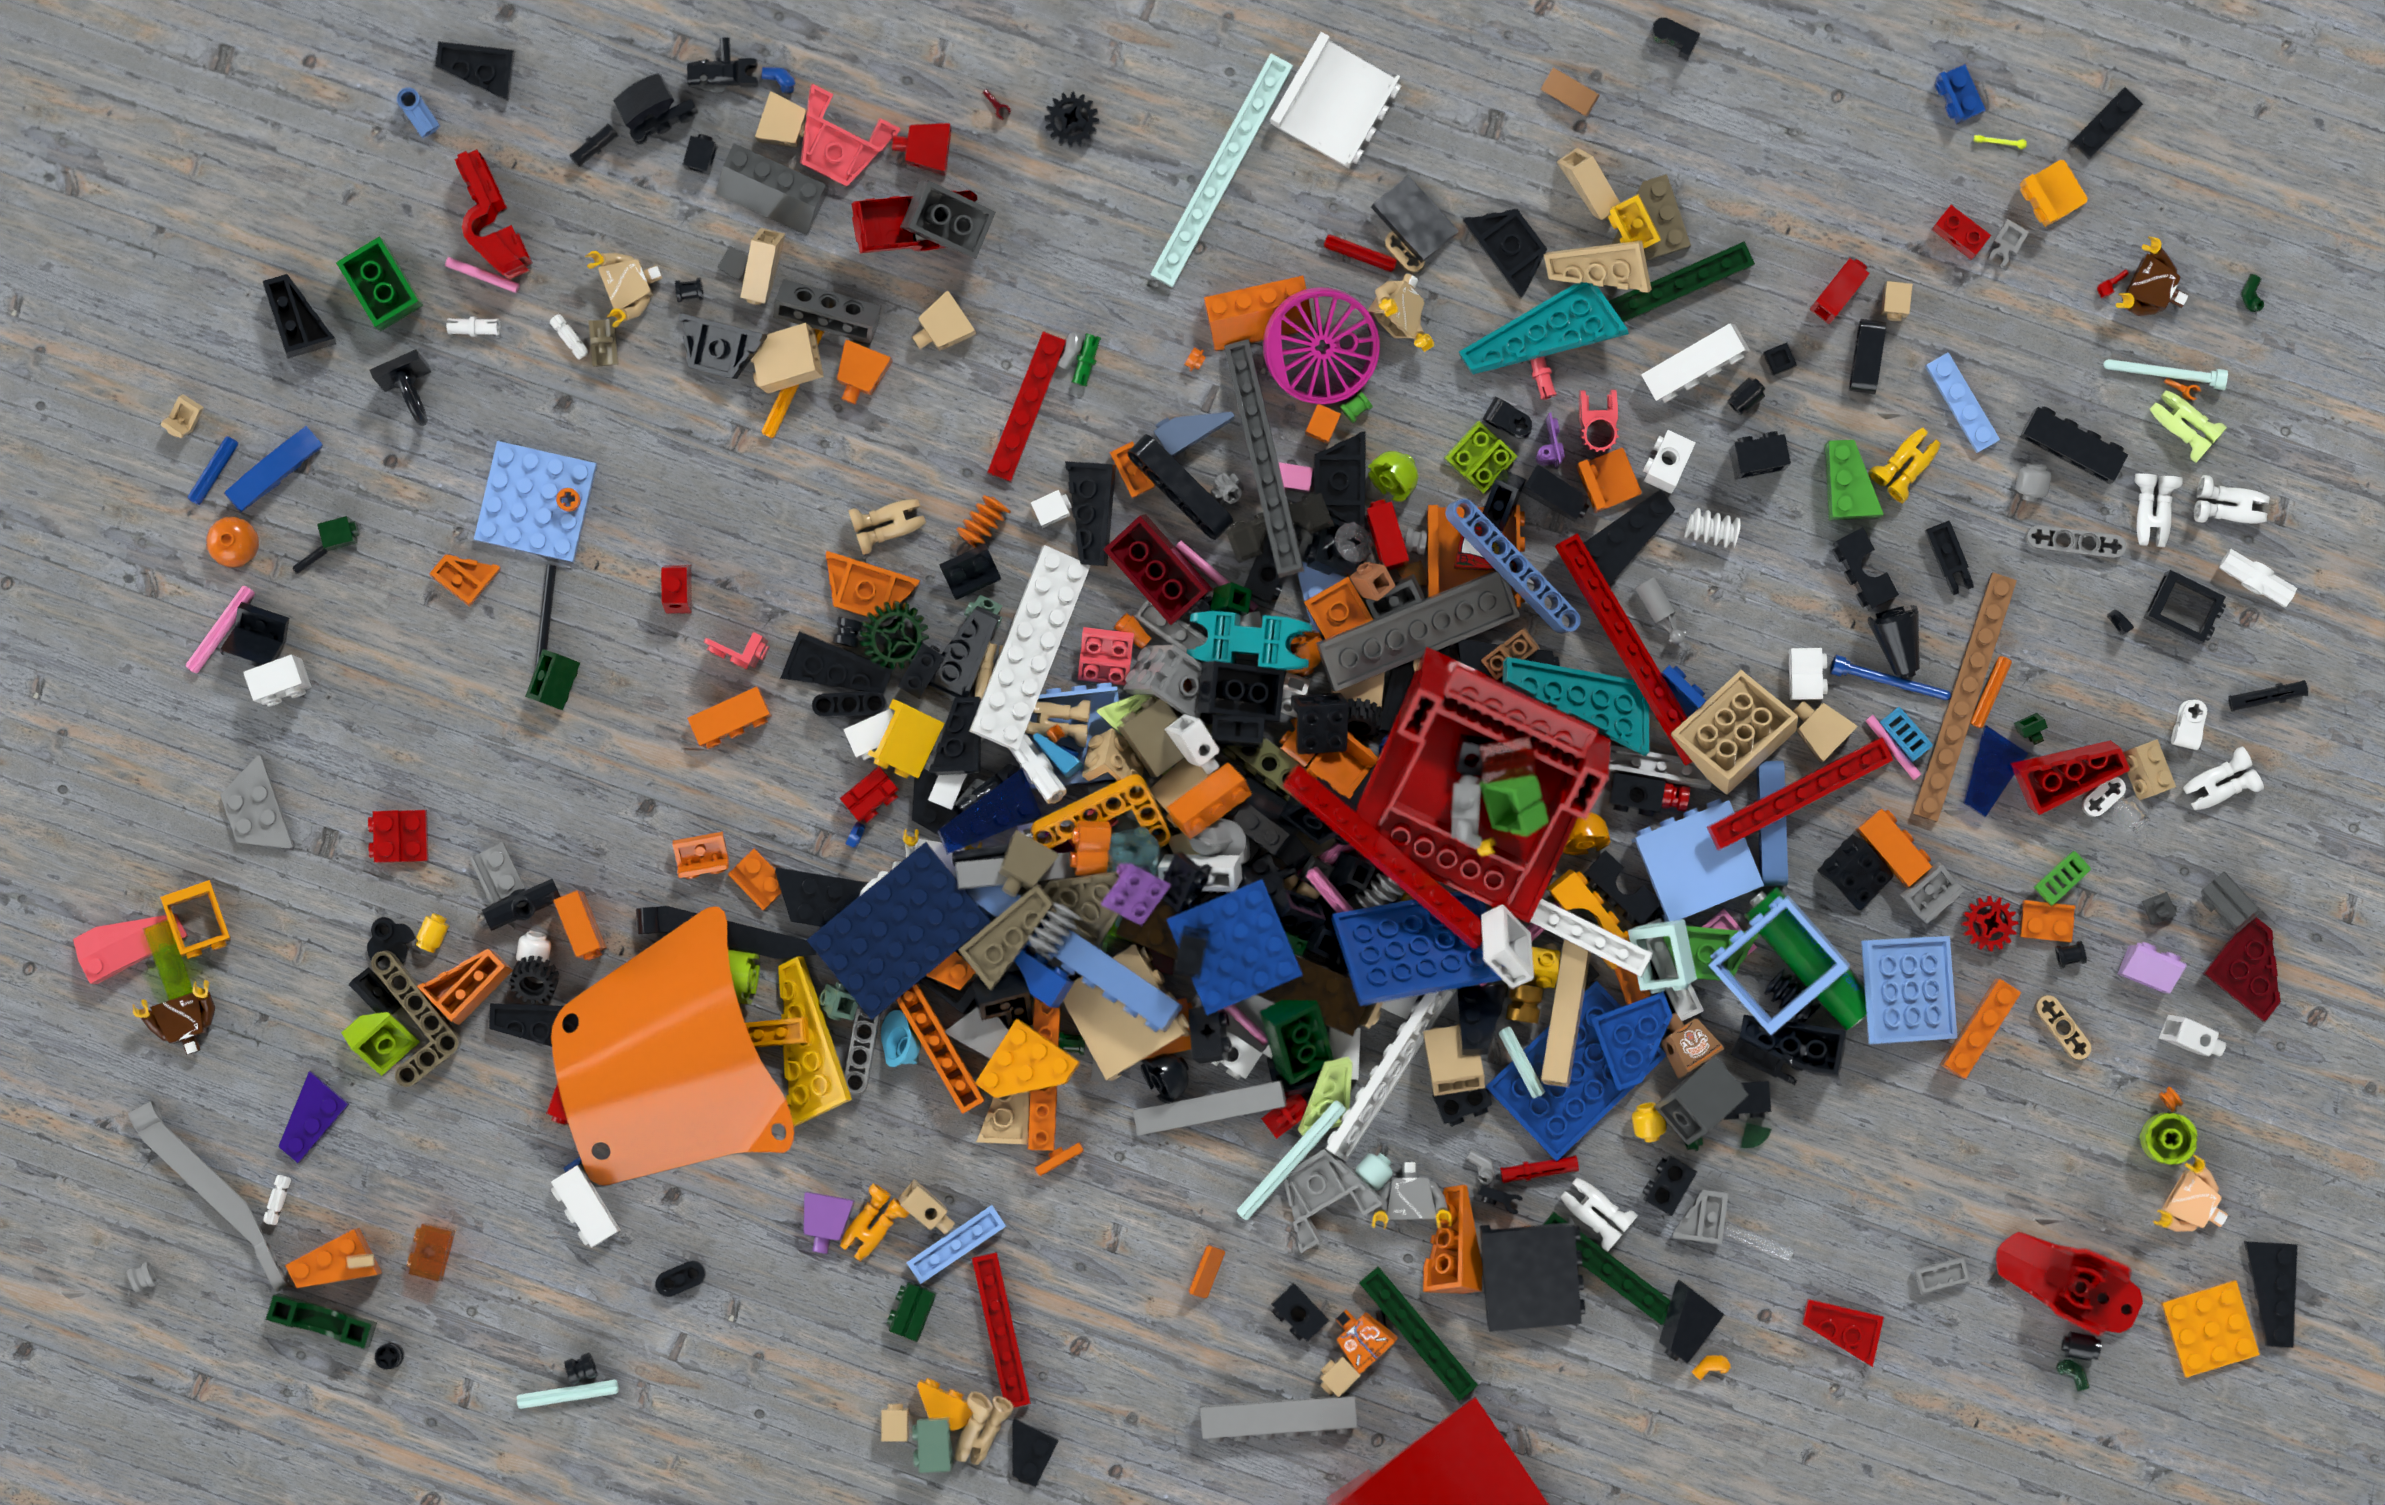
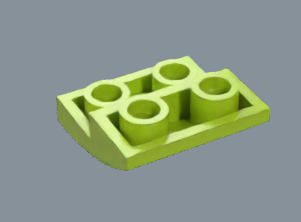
M1477 421L1446 454L1444 459L1484 494L1494 483L1503 469L1506 470L1518 456L1480 421Z

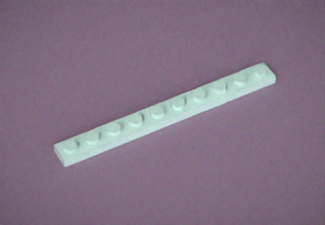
M1270 54L1150 274L1153 278L1172 288L1174 287L1293 68L1292 64Z

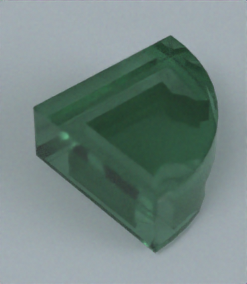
M1746 1123L1740 1148L1748 1149L1761 1145L1769 1137L1772 1129Z

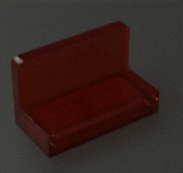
M1529 736L1480 745L1479 751L1484 765L1482 771L1484 784L1535 775L1537 761Z

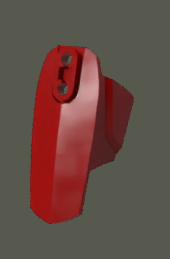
M2022 1232L2012 1234L1997 1248L1996 1267L1998 1275L2049 1306L2056 1315L2098 1336H2103L2105 1331L2122 1333L2133 1326L2143 1305L2141 1290L2130 1280L2132 1275L2130 1267L2089 1249H2076L2074 1247L2053 1244ZM2104 1293L2108 1301L2100 1303L2097 1299L2098 1295ZM2125 1304L2130 1307V1311L2127 1314L2121 1312V1307Z

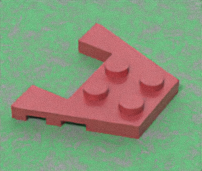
M811 84L800 164L844 186H848L869 162L885 148L893 136L900 132L901 128L879 118L869 140L866 141L823 119L833 94Z

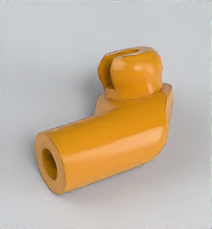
M1708 1355L1702 1359L1691 1373L1701 1381L1709 1371H1720L1722 1374L1727 1373L1731 1368V1364L1722 1355Z

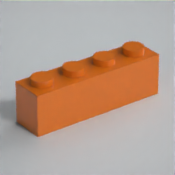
M2000 978L1994 979L1940 1065L1959 1078L1966 1079L2022 992Z

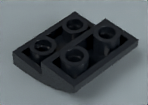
M657 73L634 83L620 93L613 101L625 125L633 131L646 120L649 114L658 118L662 113L666 112L671 107L674 99L662 75Z

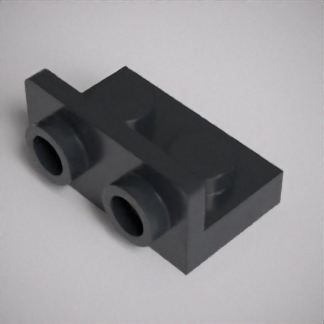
M986 544L939 564L955 600L1001 580V576Z
M1182 851L1175 853L1163 879L1170 883L1171 886L1161 899L1178 913L1196 907L1200 901L1199 896L1203 887L1209 881L1212 867L1209 864L1197 865Z

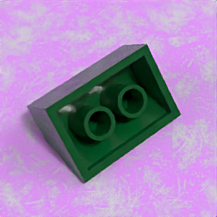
M1280 1000L1259 1011L1275 1068L1290 1085L1322 1069L1324 1062L1334 1060L1320 1006L1316 1000Z

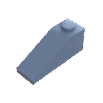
M1232 412L1175 417L1172 420L1167 417L1155 425L1157 429L1154 430V435L1160 445L1174 458L1233 421L1235 416Z

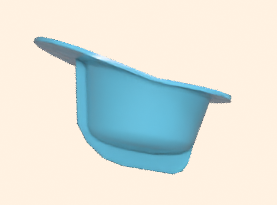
M901 1010L889 1012L881 1027V1041L886 1064L889 1067H896L900 1064H917L919 1062L918 1054L921 1042L915 1032L910 1029L909 1022Z

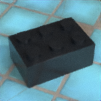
M1205 661L1202 663L1197 713L1265 718V722H1280L1285 670L1220 661Z

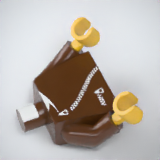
M2152 236L2148 237L2151 240L2150 246L2142 245V249L2150 252V254L2147 253L2142 257L2126 292L2118 294L2122 296L2123 303H2116L2117 308H2125L2136 316L2156 315L2158 312L2165 310L2169 302L2182 308L2189 295L2176 289L2181 278L2177 274V268L2161 247L2160 239Z
M204 980V988H199L195 981L192 989L193 993L151 1006V1011L148 1010V1002L145 999L141 1000L143 1009H137L134 1004L132 1005L133 1014L141 1018L148 1029L162 1041H168L169 1044L182 1041L186 1055L201 1051L196 1036L208 1033V1027L212 1024L216 1008L212 996L208 992V980Z

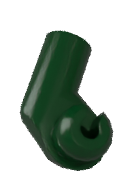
M2254 274L2249 275L2241 292V297L2249 311L2258 312L2264 308V301L2258 297L2256 292L2262 279Z

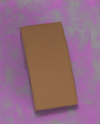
M1554 67L1540 89L1586 117L1600 96Z
M1523 628L1481 659V661L1494 679L1498 680L1503 676V661L1507 657L1525 660L1540 649V647L1528 631Z

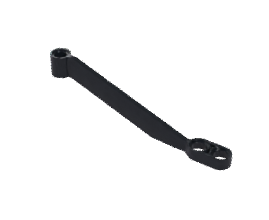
M670 906L636 909L638 934L670 933L698 913ZM727 921V946L729 948L774 959L818 955L807 940Z

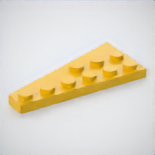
M797 956L778 966L780 997L783 999L784 1014H781V1019L808 1017L810 1043L783 1045L784 1074L788 1080L789 1095H786V1101L790 1108L793 1127L852 1100L804 956Z

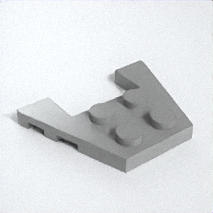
M1323 1149L1297 1165L1284 1179L1289 1206L1292 1207L1294 1216V1229L1298 1234V1247L1301 1253L1323 1241L1310 1217L1347 1194L1351 1193L1363 1216L1386 1204L1377 1193L1327 1149Z

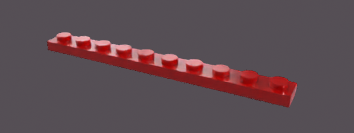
M1577 533L1555 546L1557 552L1685 766L1692 763L1693 761L1671 736V733L1687 719V716Z
M1297 765L1292 769L1282 787L1471 948L1475 949L1480 946L1483 941L1481 919L1303 767Z

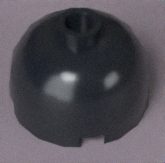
M1172 1053L1158 1055L1141 1061L1144 1063L1140 1065L1143 1077L1151 1090L1154 1086L1160 1093L1157 1095L1159 1100L1169 1104L1184 1093L1188 1086L1189 1078L1187 1071L1189 1067L1182 1057L1178 1058Z

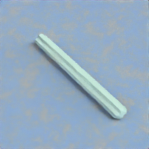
M1337 1100L1334 1101L1237 1209L1240 1217L1248 1220L1346 1112V1108L1342 1103Z

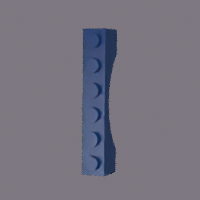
M1026 944L1014 962L1025 977L1029 992L1049 1007L1059 1008L1074 984V981L1068 978L1070 973L1059 966H1056V968L1048 964V958L1038 952L1033 954L1027 950L1029 945Z

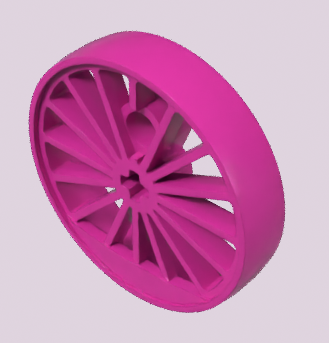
M1315 287L1291 295L1276 308L1265 329L1263 351L1271 376L1286 393L1296 399L1312 404H1331L1349 398L1368 382L1378 362L1380 341L1374 319L1364 305L1356 298L1341 290ZM1332 297L1324 331L1322 332L1318 298ZM1310 298L1314 299L1318 333H1316L1300 306V302ZM1341 299L1350 304L1329 332L1337 300ZM1296 306L1312 332V336L1285 317V314L1292 307ZM1354 308L1363 316V319L1350 327L1338 330ZM1281 320L1291 325L1307 337L1309 341L1281 334ZM1367 324L1369 337L1357 338L1352 331ZM1346 335L1352 336V344L1349 347L1343 348L1340 346V339ZM1282 339L1308 346L1282 350ZM1320 340H1323L1324 343L1327 344L1323 346V351H1320L1317 347H1315L1319 345ZM1370 342L1368 355L1354 352L1358 347V343ZM1307 352L1287 365L1284 364L1283 355ZM1334 352L1366 359L1367 361L1361 372H1359ZM1330 356L1358 376L1347 385ZM1309 358L1291 384H1289L1286 371ZM1326 359L1343 385V388L1331 393ZM1315 361L1307 393L1295 389V386ZM1322 361L1326 394H1312L1320 362Z

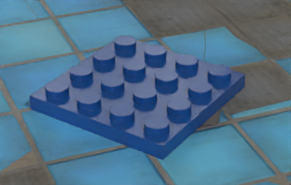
M1263 879L1167 919L1178 948L1184 925L1210 931L1201 978L1191 977L1207 1015L1303 975Z

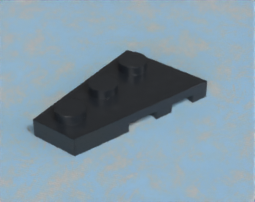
M1508 984L1457 988L1462 1056L1487 1055L1489 1053L1496 1025L1502 1012L1504 999L1507 996Z

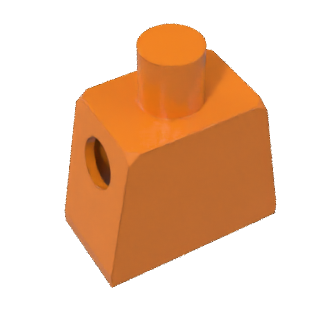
M846 339L837 375V381L846 386L841 399L855 405L860 392L872 395L891 366V357Z

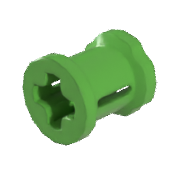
M1360 390L1346 404L1339 405L1341 411L1352 423L1356 422V418L1366 409L1370 410L1373 408L1372 404Z

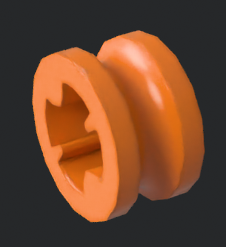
M572 488L560 490L556 497L558 506L567 512L575 511L581 502L580 495ZM567 493H571L570 496L572 497L575 496V501H572L569 507L566 506L565 502L562 503V498H566Z
M2170 1086L2166 1088L2167 1091L2165 1093H2159L2160 1099L2171 1112L2176 1111V1106L2181 1107L2184 1105L2181 1098Z

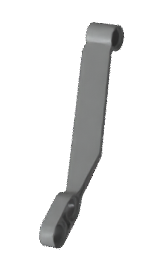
M152 1100L128 1112L129 1119L141 1139L253 1244L258 1260L273 1288L279 1291L289 1286L288 1278L274 1250L266 1240L248 1203L163 1123L162 1115Z

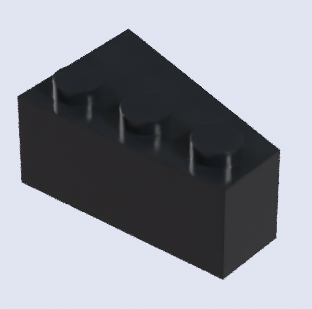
M288 274L263 281L264 290L287 359L336 345L333 334L327 329Z

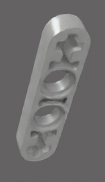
M2037 525L2030 528L2025 536L2029 547L2044 551L2116 559L2122 556L2126 550L2125 540L2121 536ZM2040 531L2041 536L2048 537L2050 532H2053L2051 546H2048L2049 540H2041L2039 544H2036V540L2031 538V535ZM2062 533L2070 538V543L2065 548L2060 547L2056 542L2057 536ZM2084 537L2094 539L2095 548L2092 551H2087L2082 547V539ZM2100 538L2104 539L2102 544H2111L2115 540L2116 545L2120 546V549L2115 551L2114 554L2110 548H2102V553L2098 552L2101 546Z

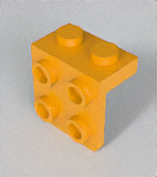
M2059 160L2037 174L2026 177L2019 184L2023 197L2031 203L2034 208V215L2045 227L2083 206L2088 200L2064 160Z

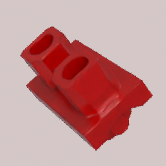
M1301 1094L1288 1097L1286 1099L1287 1106L1275 1108L1261 1118L1276 1139L1302 1120L1308 1103Z

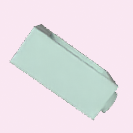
M1685 919L1639 925L1628 930L1630 943L1646 951V938L1670 935L1678 977L1654 980L1649 962L1643 976L1637 975L1640 991L1650 990L1651 993H1659L1665 991L1666 987H1673L1675 991L1688 988L1689 983L1697 980Z

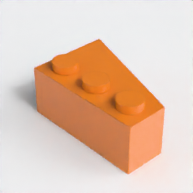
M360 1228L353 1229L285 1265L296 1288L382 1274L375 1257V1263L370 1267L349 1268L347 1265L348 1256L373 1254Z

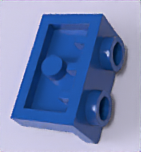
M1965 64L1946 73H1939L1936 77L1937 82H1935V86L1939 95H1944L1947 102L1945 108L1950 119L1954 118L1956 124L1985 112L1986 109Z

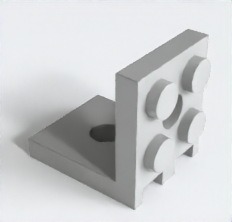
M1151 645L1143 648L1138 654L1137 664L1126 677V684L1123 690L1130 695L1154 694L1182 714L1199 719L1202 714L1197 713L1202 664L1175 645ZM1187 678L1192 683V688L1188 693L1183 688V683Z

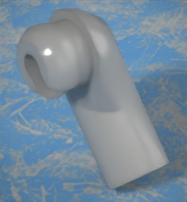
M1072 332L1066 337L1065 351L1058 362V365L1063 369L1068 370L1081 350L1084 337L1080 333Z
M1471 1149L1466 1161L1477 1166L1481 1184H1491L1495 1179L1492 1160Z

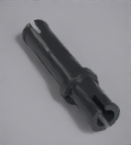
M2305 680L2285 685L2278 683L2275 687L2233 696L2230 695L2228 696V702L2232 712L2278 701L2281 704L2285 703L2287 699L2308 696V687Z

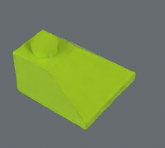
M389 1012L361 1015L341 1032L350 1048L381 1076L420 1043L419 1039Z

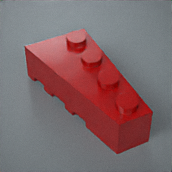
M2111 740L2010 763L2028 807L2037 815H2041L2130 771L2122 749Z

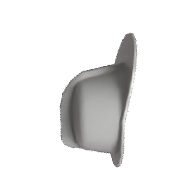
M1219 818L1191 840L1189 839L1191 847L1201 855H1240L1246 846V835L1237 823Z

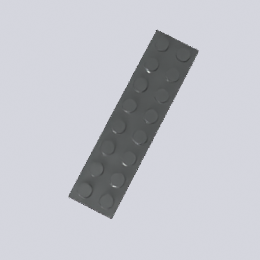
M1495 570L1426 598L1420 603L1401 608L1316 643L1332 690L1336 692L1420 658L1426 647L1437 651L1518 618L1520 614L1516 607L1510 584Z

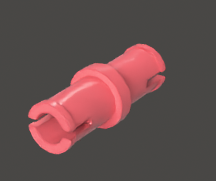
M1545 356L1531 359L1530 363L1533 370L1531 375L1533 379H1536L1541 400L1550 399L1551 396L1555 397L1557 393L1550 376L1552 371L1547 366Z

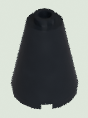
M1910 605L1911 610L1908 611L1904 610V606L1876 613L1877 619L1875 620L1871 616L1867 619L1894 674L1900 675L1902 679L1915 676V671L1920 669L1919 611L1915 605Z

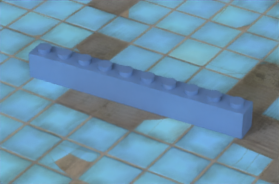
M1003 886L965 889L988 918L992 914L998 917L1022 897L1019 894L1015 897L1006 894L1002 890ZM1048 915L1044 920L1050 921ZM1040 924L1038 928L1044 929L1043 925ZM1067 928L1071 935L1070 937L1061 935L1064 945L1054 944L1058 950L1057 954L1048 952L1052 960L1056 957L1063 962L1060 966L1072 975L1076 971L1084 976L1081 981L1092 989L1096 985L1103 989L1104 993L1102 996L1114 1004L1117 1000L1125 1004L1126 1006L1123 1010L1136 1018L1139 1014L1147 1019L1144 1024L1155 1032H1158L1159 1029L1166 1032L1183 1006ZM1036 932L1032 935V937H1038Z

